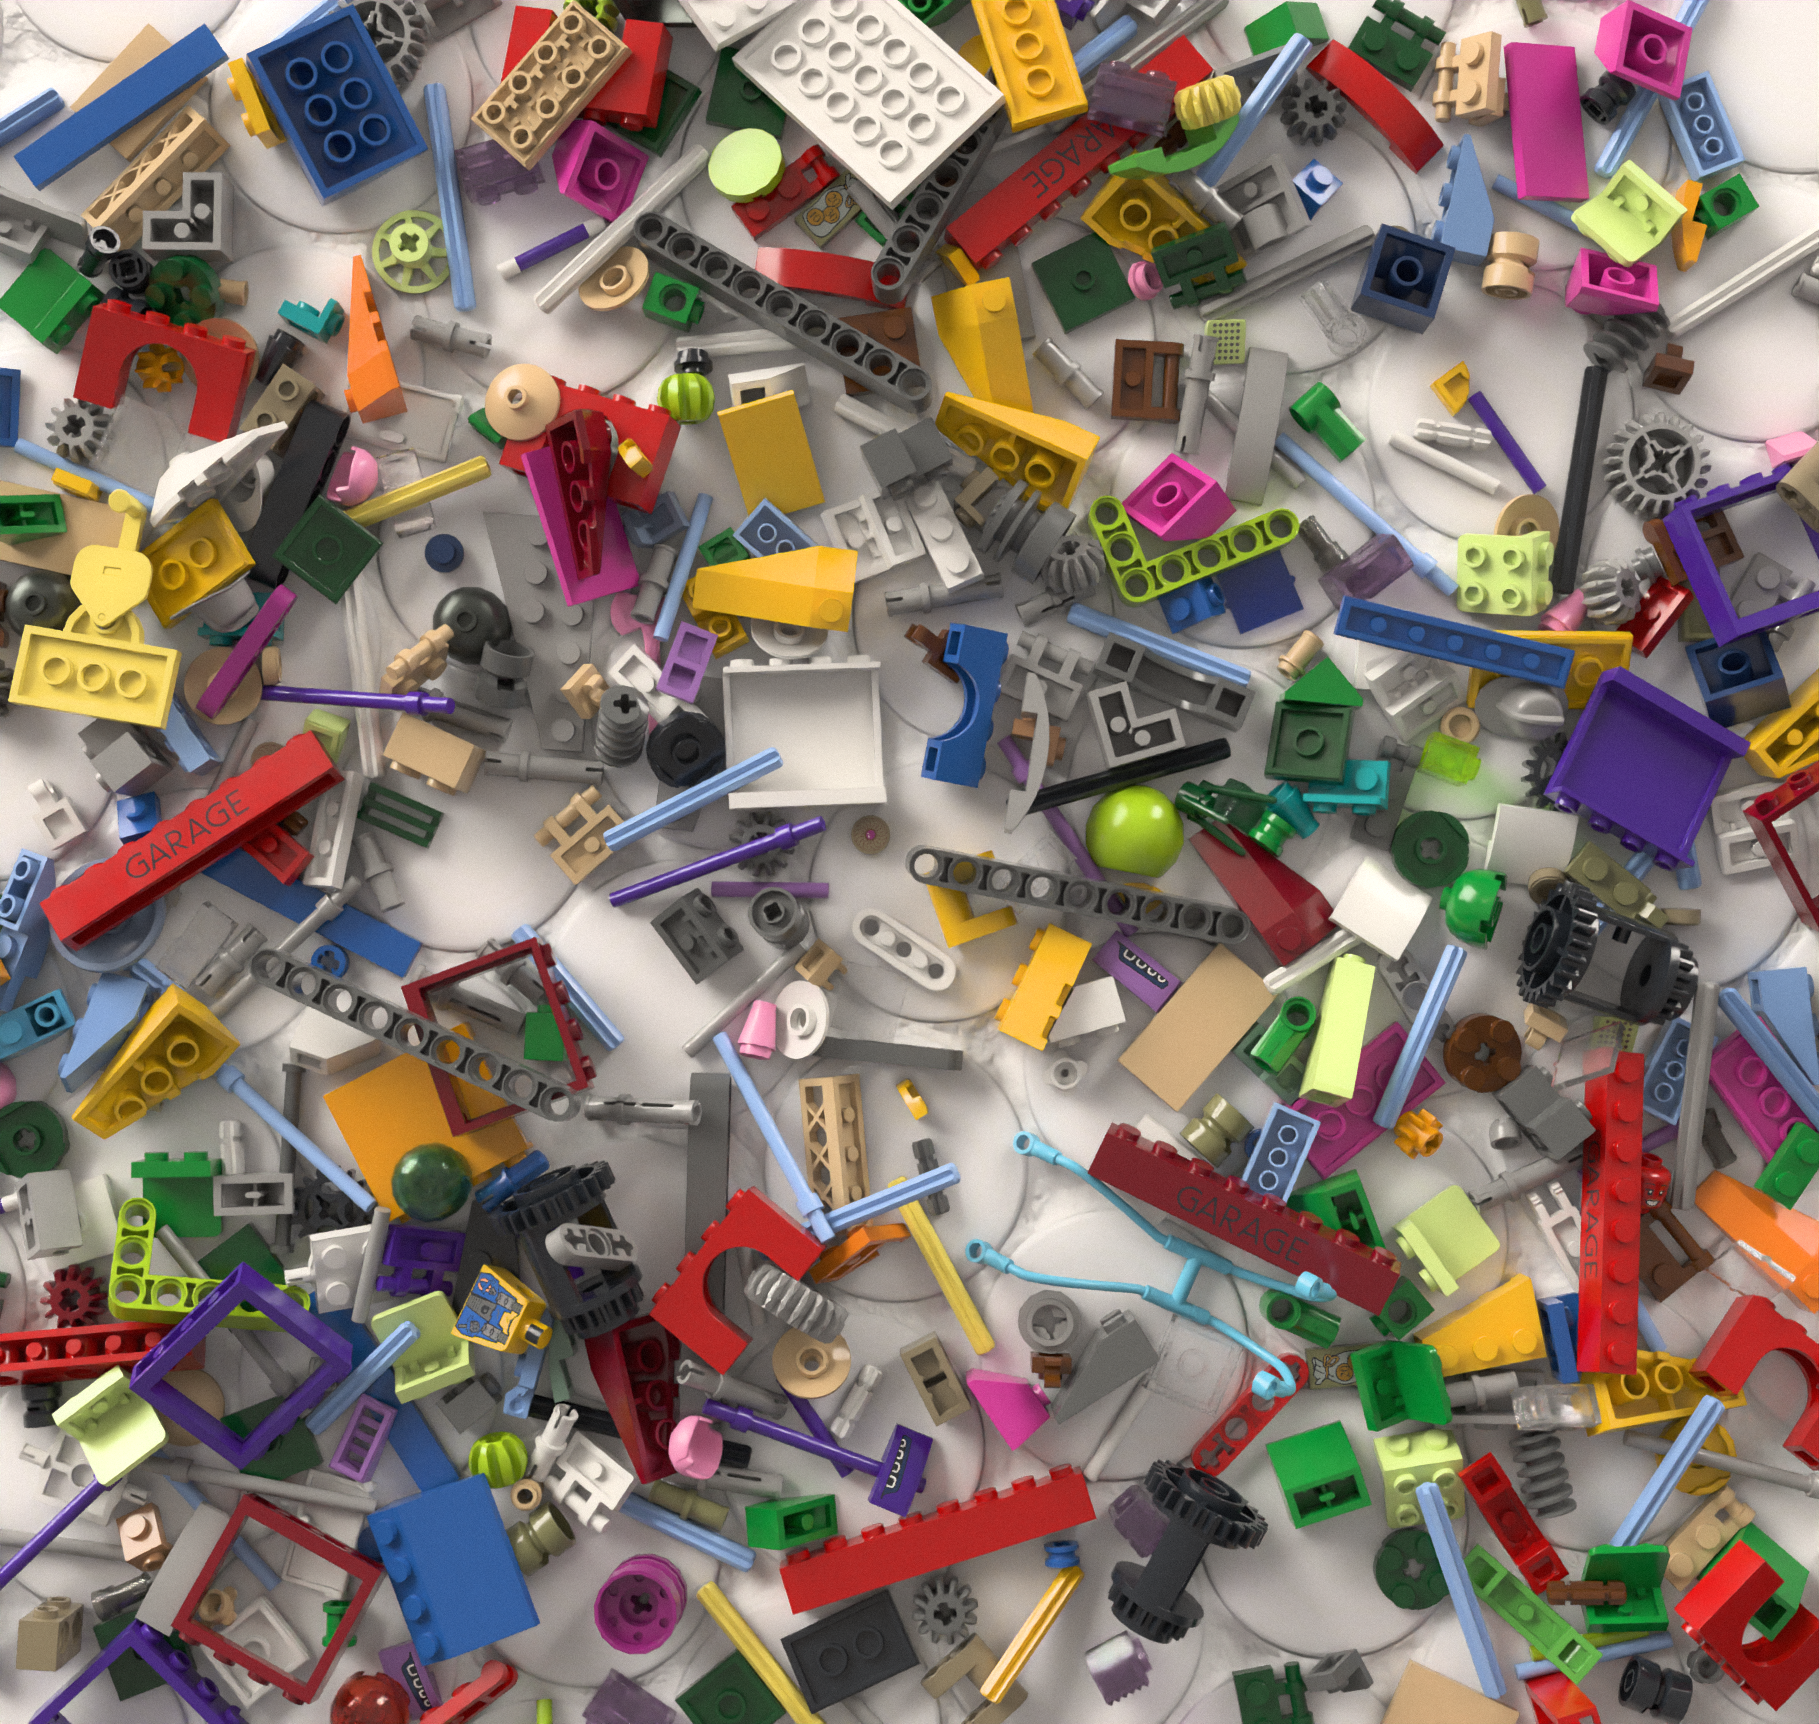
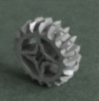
M339 0L338 5L341 9L353 4L361 20L368 18L363 24L371 39L375 41L374 37H382L380 42L375 41L377 43L375 47L382 60L384 61L388 57L395 56L391 61L385 63V66L398 91L400 89V83L398 82L400 78L404 77L406 81L412 82L413 76L409 70L411 68L422 70L423 65L417 57L427 56L428 53L426 46L422 44L428 41L426 30L421 29L425 22L421 15H415L417 10L412 2L404 4L405 0H353L347 4L345 0ZM388 16L398 20L404 26V38H399L394 32L389 31Z
M1664 412L1656 414L1654 420L1648 413L1639 417V423L1631 419L1625 424L1626 431L1621 429L1616 431L1613 435L1616 442H1611L1606 447L1607 452L1614 457H1608L1603 460V466L1613 469L1612 472L1604 476V481L1616 482L1617 486L1610 491V495L1616 496L1622 493L1625 496L1621 500V507L1625 508L1632 502L1635 503L1634 515L1642 514L1647 507L1649 518H1656L1659 516L1660 511L1666 517L1675 510L1674 503L1685 500L1690 495L1695 494L1697 499H1699L1700 493L1697 488H1704L1708 484V480L1700 474H1705L1711 470V465L1701 462V459L1710 454V450H1699L1697 445L1704 440V436L1697 435L1692 438L1689 433L1693 430V424L1688 423L1683 428H1680V416H1673L1668 423ZM1649 437L1665 439L1675 447L1665 449L1660 447L1656 440L1651 441ZM1634 445L1637 449L1635 455L1639 462L1637 470L1631 474L1629 456ZM1669 457L1670 460L1662 464L1663 467L1658 471L1652 470L1647 474L1644 473L1657 459L1662 461ZM1682 457L1684 477L1681 485H1679L1677 482L1679 476L1676 473L1675 465L1677 460ZM1650 482L1655 485L1658 491L1663 490L1666 495L1650 493L1638 484Z
M760 1262L756 1270H753L747 1279L748 1283L744 1292L750 1300L789 1325L824 1344L832 1343L845 1326L844 1322L848 1317V1313L844 1307L803 1281H797L787 1272L769 1262Z

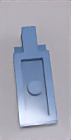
M545 1309L540 1322L553 1328L555 1320L551 1318L548 1310ZM549 1343L541 1350L529 1344L527 1354H519L514 1376L520 1377L518 1386L505 1394L503 1413L518 1418H528Z

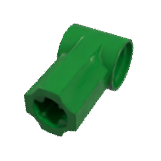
M1317 382L1295 401L1288 410L1296 423L1307 433H1313L1337 461L1341 463L1364 443L1366 438L1340 410V402L1334 393L1323 383Z
M1293 997L1283 1004L1277 1018L1249 1054V1057L1258 1067L1275 1076L1280 1073L1303 1040L1311 1035L1316 1019L1314 1005L1304 997ZM1291 1013H1300L1306 1017L1308 1022L1304 1025L1296 1026L1288 1021L1287 1016Z
M1269 1289L1260 1298V1313L1275 1328L1286 1330L1326 1349L1334 1342L1339 1332L1341 1317L1300 1298L1274 1289ZM1278 1300H1287L1289 1307L1286 1314L1278 1318L1273 1317L1271 1310L1274 1303Z

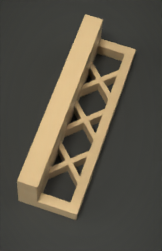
M187 105L93 201L81 216L93 228L96 226H107L113 229L121 241L118 252L130 249L143 236V211H167L183 194V172H205L231 145L201 115Z
M859 1074L798 1079L808 1186L812 1193L816 1192L824 1205L822 1209L823 1214H825L824 1209L827 1204L834 1211L870 1196ZM813 1086H822L823 1104L820 1108L814 1102ZM820 1126L826 1131L827 1143L824 1147L818 1142L817 1131ZM824 1165L830 1171L831 1181L828 1186L821 1180V1169ZM871 1218L834 1234L846 1235L850 1230L862 1224L872 1227L873 1219Z

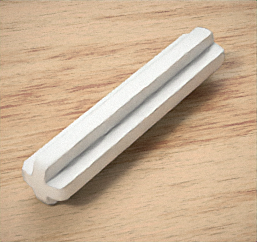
M1342 929L1296 957L1287 965L1278 968L1264 977V985L1272 995H1277L1362 941Z

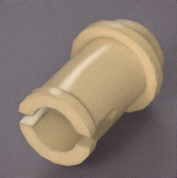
M219 278L222 285L218 287L220 300L224 299L226 303L245 306L249 294L248 281Z
M1304 630L1301 637L1286 656L1281 655L1278 658L1277 670L1291 681H1296L1298 677L1302 678L1305 675L1304 669L1319 649L1324 646L1323 641L1314 633Z
M533 1475L525 1476L522 1480L515 1483L511 1489L510 1498L512 1504L521 1511L533 1510L542 1499L544 1484L543 1482L532 1480ZM524 1489H528L532 1492L530 1498H527V1494L524 1491Z

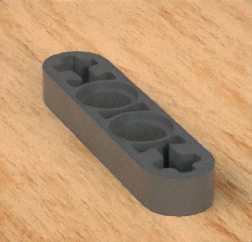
M826 1036L822 1045L812 1055L961 1071L964 1051Z

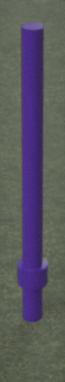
M263 685L260 699L265 701L406 711L408 715L426 716L428 713L452 714L455 710V701L452 698L430 697L426 692L410 691L406 695Z
M822 816L797 825L788 823L777 827L773 834L609 894L610 902L614 908L772 850L778 848L787 850L798 846L800 840L826 831L825 821Z
M707 1398L702 1408L703 1414L730 1423V1428L742 1433H746L747 1430L874 1477L878 1476L883 1464L880 1461L753 1415V1410L740 1405L733 1408ZM921 1477L916 1490L917 1493L921 1494L923 1492L926 1478Z
M94 1473V1480L0 1569V1591L105 1490L111 1491L123 1478L106 1487L99 1483Z

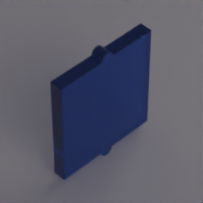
M1280 550L1216 576L1226 599L1224 607L1230 609L1240 635L1304 609L1294 586L1296 578L1293 575L1290 576Z

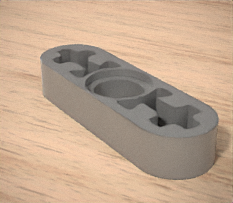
M1405 949L1400 957H1403L1405 960L1401 969L1406 977H1411L1414 973L1417 980L1405 983L1398 990L1395 984L1403 982L1397 972L1387 971L1386 967L1391 964L1390 959L1380 954L1377 960L1378 973L1410 1025L1413 1026L1419 1010H1414L1408 1006L1406 994L1413 987H1420L1427 993L1430 983L1412 954ZM1444 1009L1438 1025L1444 1024L1446 1026V1030L1442 1032L1444 1039L1440 1042V1040L1432 1038L1428 1048L1443 1049L1446 1038L1450 1039L1452 1033L1456 1030L1455 1024L1446 1009Z
M563 1223L550 1232L545 1239L549 1254L556 1262L562 1265L620 1271L638 1258V1249L634 1240L622 1230Z

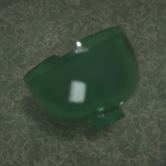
M439 1142L423 1143L405 1152L396 1163L391 1178L392 1196L398 1207L409 1217L424 1222L443 1221L458 1213L467 1202L473 1187L472 1170L464 1155L459 1151H455L452 1147Z

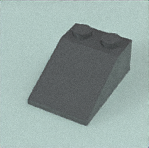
M1120 1309L1114 1310L1100 1320L1102 1326L1095 1330L1071 1370V1374L1068 1375L1051 1403L1054 1418L1059 1425L1161 1361L1129 1309L1123 1313Z

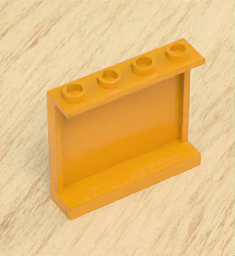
M470 1022L461 1023L450 1029L475 1041L473 1037L476 1034ZM450 1041L446 1044V1048L453 1063L459 1057L460 1048L456 1042ZM408 1053L394 1058L323 1096L378 1205L391 1210L389 1222L399 1217L403 1224L423 1213L420 1208L421 1205L434 1199L437 1206L458 1195L455 1187L469 1181L471 1187L478 1185L493 1177L489 1169L501 1163H504L505 1167L510 1168L527 1156L524 1151L533 1147L531 1141L527 1142L515 1118L463 1137H453L427 1062ZM484 1059L480 1064L479 1073L483 1079L488 1081L493 1078V1075ZM457 1077L471 1119L508 1106L505 1099Z

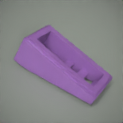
M361 1394L328 1467L362 1484L371 1481L398 1410L369 1395ZM369 1408L383 1415L382 1423L364 1415L366 1409ZM361 1423L377 1430L376 1436L360 1430ZM356 1437L371 1444L370 1449L367 1450L355 1444ZM352 1451L364 1457L363 1464L350 1458V1452Z

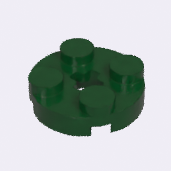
M190 254L186 256L172 255L159 261L152 269L149 277V286L145 290V299L156 312L169 316V323L184 327L185 323L198 324L206 319L220 318L224 310V299L220 300L218 287L222 286L219 277L213 268L198 256ZM188 287L190 290L188 296L192 302L183 297L181 288Z
M1432 810L1417 812L1405 818L1397 826L1389 847V854L1391 855L1394 868L1408 883L1425 889L1446 886L1455 881L1468 865L1469 836L1464 826L1448 813ZM1423 840L1429 843L1434 840L1438 842L1439 846L1436 848V852L1439 856L1436 859L1431 856L1426 858L1422 856L1423 847L1421 843Z
M18 1101L0 1109V1172L22 1179L27 1173L53 1171L70 1149L68 1130L62 1116L43 1101ZM23 1129H26L28 1133L33 1132L36 1136L35 1146L32 1150L28 1146L21 1147L18 1143L23 1138L21 1133Z
M1407 1527L1390 1533L1383 1540L1382 1546L1373 1561V1574L1382 1593L1397 1607L1411 1610L1426 1609L1437 1604L1450 1593L1429 1532L1416 1527ZM1415 1559L1418 1564H1424V1569L1420 1571V1576L1417 1578H1413L1411 1575H1404L1403 1570L1409 1567L1408 1560Z

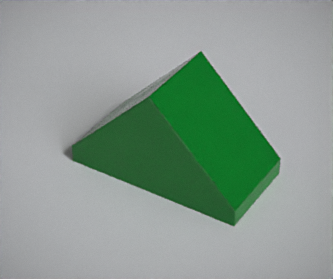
M1286 1L1244 27V33L1252 56L1286 45L1295 33L1306 37L1313 44L1312 47L1328 42L1330 39L1318 4L1311 2Z
M60 494L0 495L1 542L15 545L67 533Z
M1328 656L1283 692L1279 699V702L1353 707L1354 710L1363 707L1361 695Z

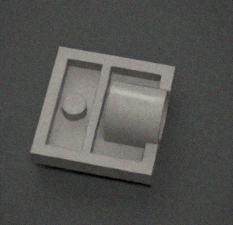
M1273 154L1216 187L1219 189L1218 195L1236 211L1244 215L1237 226L1230 232L1236 251L1245 261L1254 258L1312 226L1282 154Z

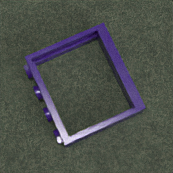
M1783 464L1772 470V475L1764 478L1761 472L1748 476L1739 482L1740 486L1730 488L1729 483L1720 485L1706 493L1707 497L1697 499L1696 494L1690 495L1685 500L1674 503L1675 510L1662 519L1718 647L1819 612V591L1738 619L1695 522L1697 519L1777 493L1776 485L1793 468L1792 464ZM1800 517L1819 559V533L1814 531Z
M243 1261L133 1367L129 1389L238 1469L242 1470L252 1460L257 1461L262 1458L267 1452L270 1443L279 1434H287L295 1425L298 1416L307 1408L313 1409L321 1401L325 1391L334 1382L340 1383L347 1377L352 1369L353 1345ZM245 1299L324 1359L325 1362L243 1439L164 1381L162 1377Z
M137 1618L36 1710L27 1723L71 1724L59 1711L131 1646L208 1724H249L239 1714L241 1709L236 1705H230L220 1695L217 1685L211 1679L202 1677L192 1667L191 1660L183 1651L174 1649L164 1639L162 1632Z

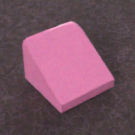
M1795 432L1768 440L1765 446L1772 468H1777L1786 463H1798L1814 446L1816 441L1804 432Z

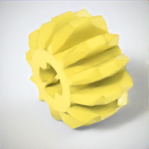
M1219 76L1178 91L1174 97V109L1183 129L1189 131L1196 130L1237 115L1242 108L1240 102L1241 95L1232 76Z

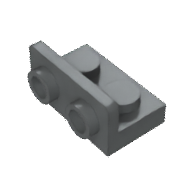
M699 888L679 898L650 922L696 985L744 950L735 930L726 925L717 913L713 901L703 894Z

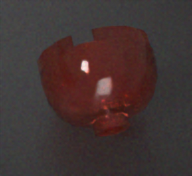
M358 1671L347 1677L330 1705V1724H410L412 1721V1714L410 1715L408 1705L411 1702L408 1693L398 1681L380 1672H377L375 1676L363 1675L365 1671Z

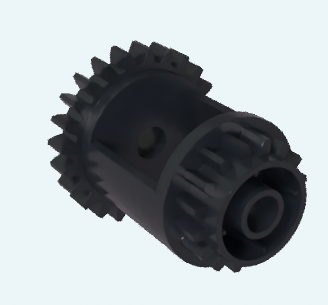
M1565 880L1563 884L1558 883L1555 890H1549L1548 900L1542 899L1541 910L1534 912V919L1531 925L1527 927L1528 932L1525 940L1522 941L1523 950L1518 957L1522 964L1516 971V974L1521 975L1516 985L1521 987L1518 994L1523 996V1001L1548 1009L1549 1006L1555 1007L1557 1000H1566L1638 1026L1648 1023L1664 1025L1665 1020L1677 1019L1684 1013L1693 998L1699 976L1698 962L1692 957L1694 953L1688 950V945L1680 943L1677 936L1672 932L1596 906L1597 902L1593 901L1595 894L1590 892V888ZM1599 920L1616 925L1611 939L1617 942L1627 944L1632 931L1646 936L1635 950L1628 964L1621 988L1620 1006L1574 990L1582 980L1593 957L1599 932Z
M605 1160L595 1161L589 1165L586 1163L579 1168H576L575 1165H569L539 1176L518 1188L513 1193L514 1198L504 1201L503 1205L496 1207L495 1211L491 1212L489 1216L496 1235H499V1237L505 1235L507 1237L513 1234L515 1239H519L549 1304L547 1310L553 1320H560L565 1333H569V1335L576 1333L579 1339H588L604 1334L626 1323L640 1311L638 1302L643 1301L644 1296L638 1283L643 1275L639 1266L633 1264V1262L620 1271L600 1269L602 1273L576 1285L568 1269L569 1266L556 1262L546 1248L545 1239L552 1232L551 1230L577 1218L580 1225L617 1229L604 1200L606 1198L605 1190L610 1189V1185L614 1184V1180H616L608 1162H605Z
M1158 1459L1157 1462H1153L1143 1483L1147 1485L1146 1490L1153 1493L1152 1500L1156 1507L1171 1521L1146 1567L1128 1561L1116 1563L1111 1572L1113 1585L1108 1592V1599L1114 1602L1111 1606L1112 1613L1127 1628L1153 1642L1169 1644L1172 1639L1179 1641L1180 1638L1183 1639L1188 1629L1197 1627L1204 1616L1201 1605L1185 1589L1209 1544L1233 1550L1241 1547L1247 1549L1248 1546L1255 1549L1256 1546L1259 1547L1265 1536L1268 1524L1264 1522L1265 1517L1257 1514L1258 1509L1247 1505L1249 1501L1245 1500L1235 1489L1217 1477L1192 1467L1185 1468L1178 1462L1175 1465L1169 1460L1163 1462Z

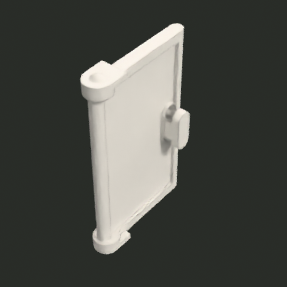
M347 377L346 386H348V389H351L350 383H349V380H348V377ZM399 381L408 412L364 424L358 412H350L345 397L342 411L351 416L350 426L345 438L446 463L457 417L461 415L464 405V395H452Z
M312 1467L308 1471L305 1486L371 1499L377 1483L369 1481L362 1484L352 1478ZM300 1502L296 1516L357 1550L358 1538L363 1530L367 1514ZM290 1540L280 1579L326 1593L325 1596L346 1600L348 1594L347 1586L351 1574Z

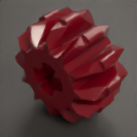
M79 1264L69 1265L67 1271L61 1268L53 1272L55 1281L49 1280L43 1285L44 1289L51 1295L42 1297L40 1303L43 1305L50 1304L52 1308L45 1314V1318L51 1319L58 1316L57 1328H66L69 1324L71 1327H81L84 1324L87 1326L98 1324L97 1315H104L108 1311L107 1306L101 1300L108 1299L109 1291H101L99 1287L106 1282V1278L101 1276L93 1280L95 1271L92 1266L86 1267L83 1271H81ZM75 1291H78L81 1296L77 1300V1304L71 1301Z

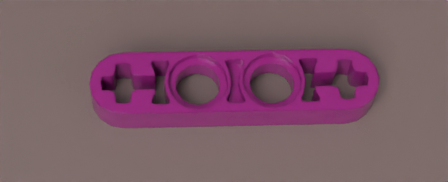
M282 584L274 590L201 696L196 709L211 719L216 718L223 710L298 599L295 593Z

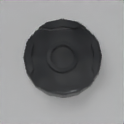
M689 711L672 714L660 721L649 735L646 746L648 764L656 777L668 786L675 788L689 786L692 788L713 777L721 768L724 760L725 742L714 721L703 714Z

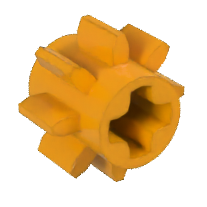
M155 343L149 344V351L137 353L139 359L134 371L144 381L143 388H156L158 393L171 392V384L183 383L181 377L184 373V364L177 355L178 350L165 348L163 344Z
M1424 1108L1420 1110L1418 1115L1414 1111H1407L1397 1120L1394 1126V1134L1398 1136L1394 1144L1411 1159H1415L1418 1153L1423 1157H1429L1438 1150L1443 1141V1134L1439 1132L1443 1124Z

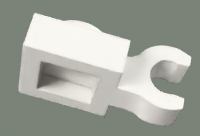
M41 779L28 786L29 791L42 810L33 815L32 818L51 850H57L90 831L72 799L65 797L59 801L57 792L49 780L44 781Z

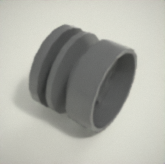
M1020 479L1010 491L999 499L983 526L982 536L976 549L985 554L993 543L998 541L1001 544L993 560L999 562L1012 550L1017 555L1011 571L1030 584H1033L1041 574L1040 570L1061 536L1065 537L1077 515L1056 501L1043 514L1036 509L1042 492L1036 490L1027 503L1021 501L1029 484Z

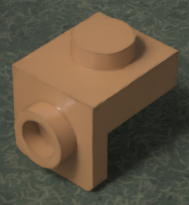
M1023 717L1021 720L1015 718L1011 737L1033 741L1036 719ZM1049 725V750L1046 768L1052 769L1054 760L1062 761L1066 738L1059 737L1061 727Z
M151 1502L116 1519L126 1562L143 1572L161 1569L173 1548V1545L167 1542L159 1507Z

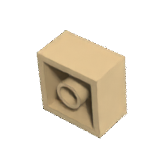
M403 712L383 756L393 760L391 768L418 780L422 774L429 776L426 782L427 785L455 796L457 790L468 794L485 758L486 751Z

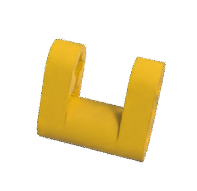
M992 850L978 854L979 856L995 859ZM961 862L955 867L953 876L956 881L963 882L972 876L973 867L971 863ZM926 884L948 948L1018 924L1012 905L975 918L966 892Z

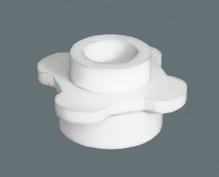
M1058 1050L1052 1056L1053 1062L1050 1068L1043 1071L1042 1080L1046 1085H1055L1060 1088L1065 1096H1072L1077 1092V1084L1081 1077L1087 1074L1088 1067L1084 1061H1075L1068 1056L1066 1051ZM1067 1069L1069 1072L1068 1076L1063 1077L1061 1071Z

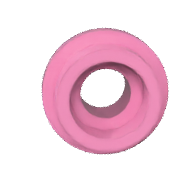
M1140 261L1131 266L1128 284L1134 295L1143 301L1154 298L1163 288V283L1155 263Z

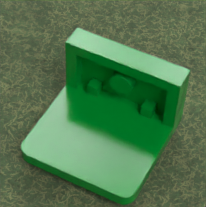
M44 248L39 252L34 262L25 268L0 298V309L25 328L41 344L55 354H58L72 340L76 331L87 318L91 316L93 306L100 304L105 294L52 250Z
M208 1151L184 1152V1158H169V1152H145L144 1159L131 1162V1178H143V1198L150 1201L156 1209L155 1233L167 1224L178 1238L216 1237L222 1233L223 1216H214L213 1176L222 1175L221 1158H208ZM143 1217V1225H145L148 1221Z
M1386 1339L1350 1353L1368 1430L1378 1432L1408 1419L1439 1425H1446L1452 1422L1451 1400L1443 1379L1442 1362L1434 1346Z
M1643 1543L1637 1546L1603 1544L1593 1547L1588 1551L1581 1581H1602L1603 1585H1607V1581L1621 1580L1625 1583L1627 1598L1623 1605H1608V1601H1603V1605H1581L1587 1633L1667 1631L1669 1619L1661 1591V1584L1670 1558L1667 1546Z

